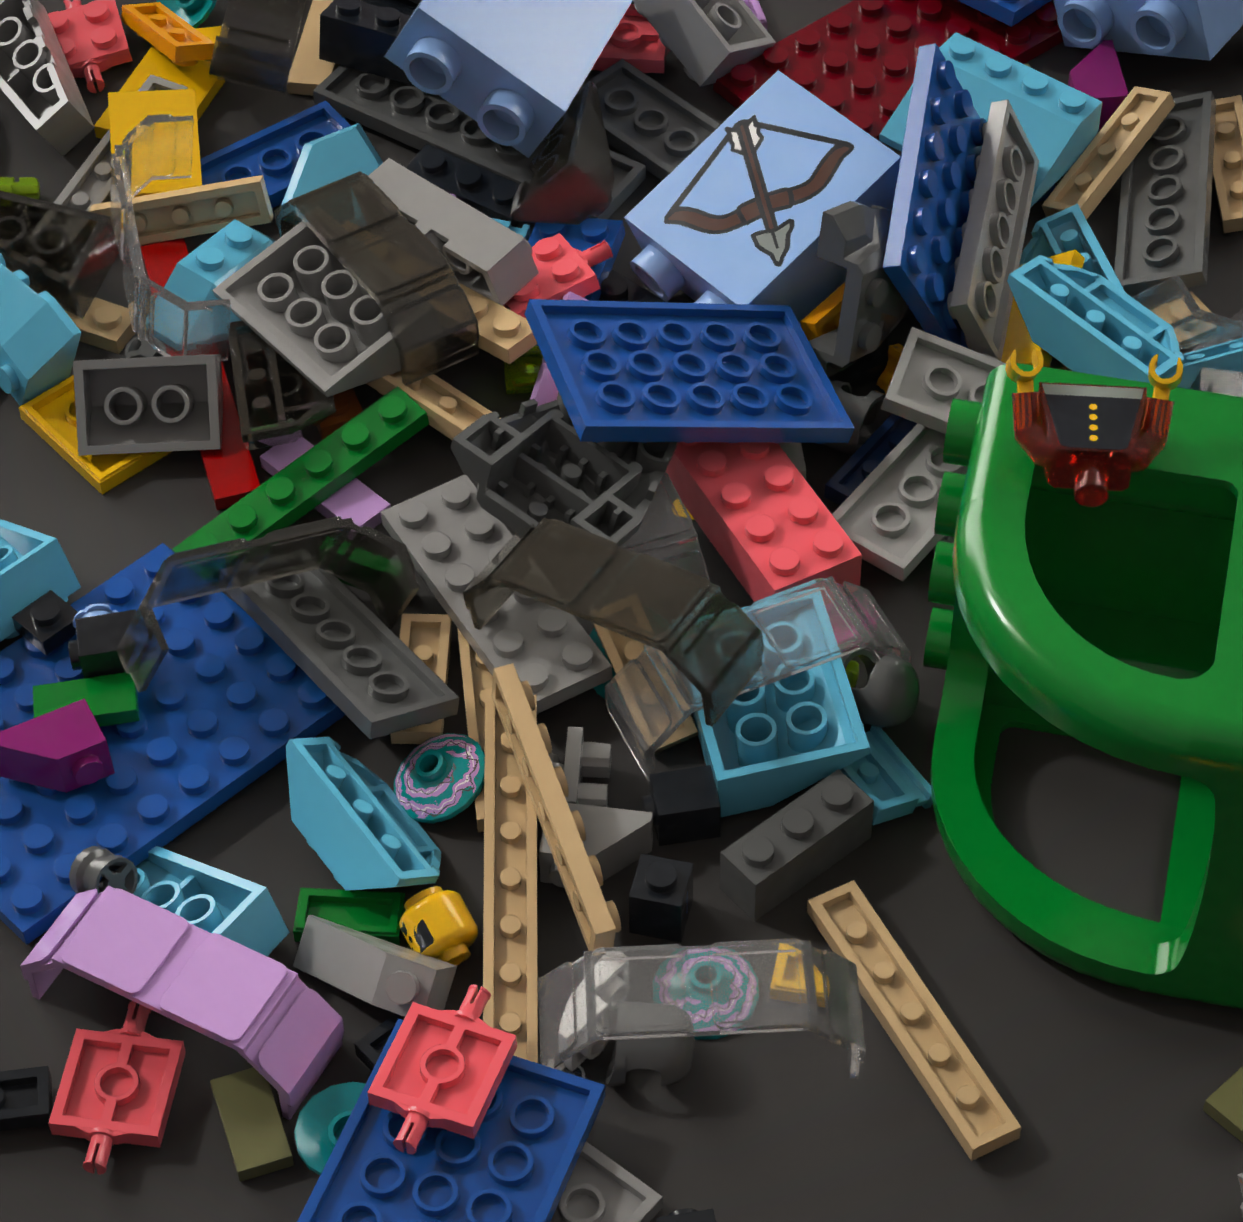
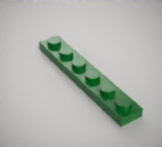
M395 387L172 550L211 583L217 579L218 565L245 559L430 424L427 412L401 388Z

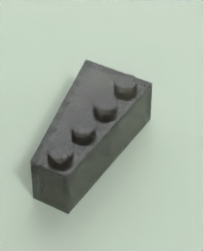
M0 191V253L3 255L6 268L12 273L22 270L29 276L30 285L28 286L37 294L47 291L64 310L83 319L119 254L111 217Z

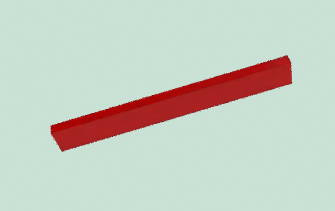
M184 238L140 247L155 303L176 264L189 254ZM167 339L171 347V356L220 354L216 340H195L194 345L180 347ZM222 360V448L199 450L217 511L231 507L260 486Z

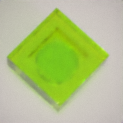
M534 346L511 364L504 362L506 394L532 393L543 360L539 346Z

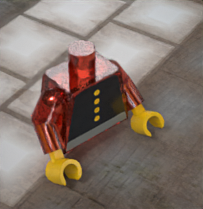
M1034 348L1032 351V371L1021 370L1016 364V349L1011 353L1006 362L1005 370L1007 376L1017 383V392L1012 393L1015 440L1035 465L1044 467L1048 484L1054 488L1074 489V499L1078 504L1086 507H1097L1107 501L1109 497L1108 490L1123 491L1129 488L1132 472L1145 470L1164 449L1168 439L1174 401H1169L1170 392L1180 384L1183 375V363L1179 357L1176 374L1171 378H1161L1156 374L1158 354L1151 359L1148 379L1154 389L1152 397H1146L1147 387L1039 382L1038 391H1034L1033 380L1041 371L1044 363L1041 351L1038 348Z

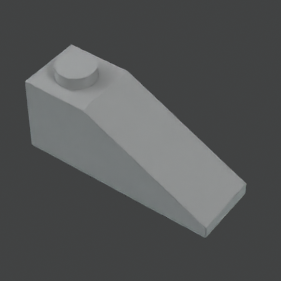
M308 915L293 963V967L371 1005L404 1017L412 1002L433 1009L444 1010L457 969L456 965L314 915Z

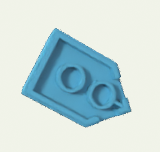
M359 123L304 144L279 209V218L300 223L314 211L320 209L341 228L349 223L364 232L367 231L368 226L352 189L378 168L383 161Z

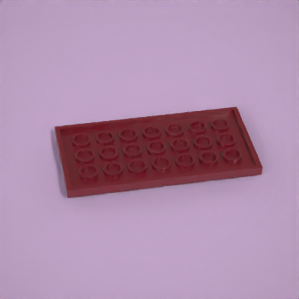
M853 0L776 42L773 47L767 48L762 55L748 63L734 66L730 73L713 83V90L738 109L779 70L879 141V134L913 84L919 46L936 43L940 47L957 32L1025 64L1063 42V37L1058 25L1055 5L1052 2H1048L1011 27L958 0Z

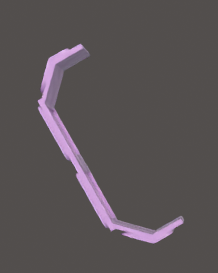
M107 886L100 893L97 892V889L77 893L20 965L23 977L29 982L32 996L40 1000L64 968L235 1049L278 1091L282 1116L288 1120L292 1118L342 1045L344 1035L342 1017L316 991L308 988L299 979L298 973L286 968L284 964L220 934H212L188 923L185 918L123 889H115L111 886Z

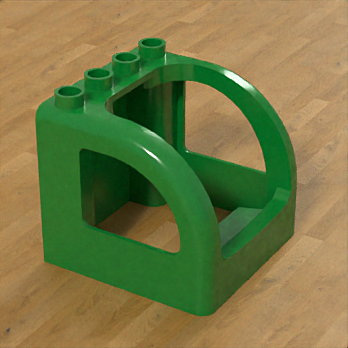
M1016 363L1023 371L1033 370V365ZM1006 364L994 368L987 377L982 402L956 398L952 400L946 428L943 463L967 466L968 468L966 474L944 472L935 518L934 534L954 537V543L937 542L928 591V602L954 606V610L933 607L923 660V667L946 670L930 771L931 797L938 830L945 849L960 878L977 901L1012 934L1046 957L1077 972L1108 983L1149 993L1243 1009V397L1176 387L1171 390L1169 401L1167 400L1160 437L1147 434L1153 402L1154 387L1151 383L1042 367L1037 377L1033 380L1035 428L1021 429L1017 383L1007 376ZM1042 384L1144 389L1128 447L1115 450L1066 447L1061 445ZM1017 727L1074 737L1082 743L1113 757L1149 769L1181 776L1160 922L1106 907L1062 886L1034 867L1001 834L994 823L991 806V784L1000 735L1005 729Z

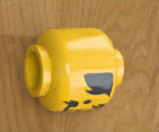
M433 886L420 891L405 902L404 908L406 911L400 918L399 926L411 950L456 966L469 958L471 953L468 948L476 940L478 928L458 892L451 890L443 891L441 886Z

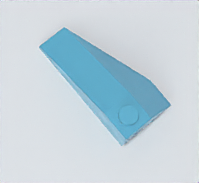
M0 253V387L5 393L11 394L21 406L70 377L82 332L53 296L47 291L37 294L28 286L30 285L28 275L22 270L12 273L6 268L5 260Z
M159 846L152 848L148 852L149 857L136 866L138 881L133 893L134 895L185 918L188 923L212 934H220L268 957L273 949L290 933L265 886Z

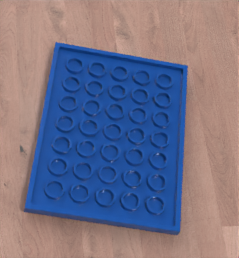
M164 543L70 605L78 612L92 604H106L112 611L117 610L118 612L136 609L144 644L147 680L137 681L139 721L100 727L108 744L115 773L99 779L93 784L84 785L67 793L0 777V920L26 945L46 932L77 894L70 885L69 873L76 856L84 849L91 846H101L114 855H121L129 859L136 867L149 857L148 852L155 846L162 848L286 758V745L289 739L314 738L345 716V713L245 610ZM77 635L73 636L68 641L77 640ZM21 637L0 651V731L34 718L33 686L84 679L82 669L75 671L72 669L68 641L48 655L43 654L24 637Z

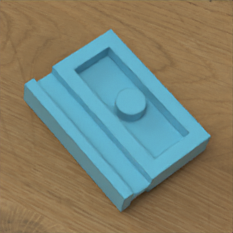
M871 726L870 731L865 732L870 745V754L840 769V771L874 800L872 825L911 814L915 807L921 805L924 809L930 808L933 803L931 785L881 727Z

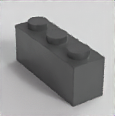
M836 770L720 852V889L754 922L871 838L874 800L842 771Z

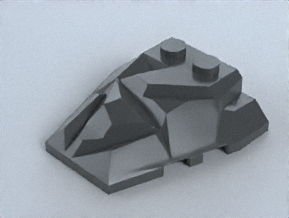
M849 201L824 211L822 215L816 256L847 268L838 328L809 341L829 379L835 377L861 358L876 351L892 330L911 312L883 269L892 210L878 205L868 207L859 202Z
M558 392L557 400L538 406V402L535 399H531L521 403L519 413L499 419L500 415L496 411L481 416L452 439L450 448L463 473L478 483L476 499L482 509L558 561H568L577 553H581L586 558L609 556L638 532L679 442H580Z

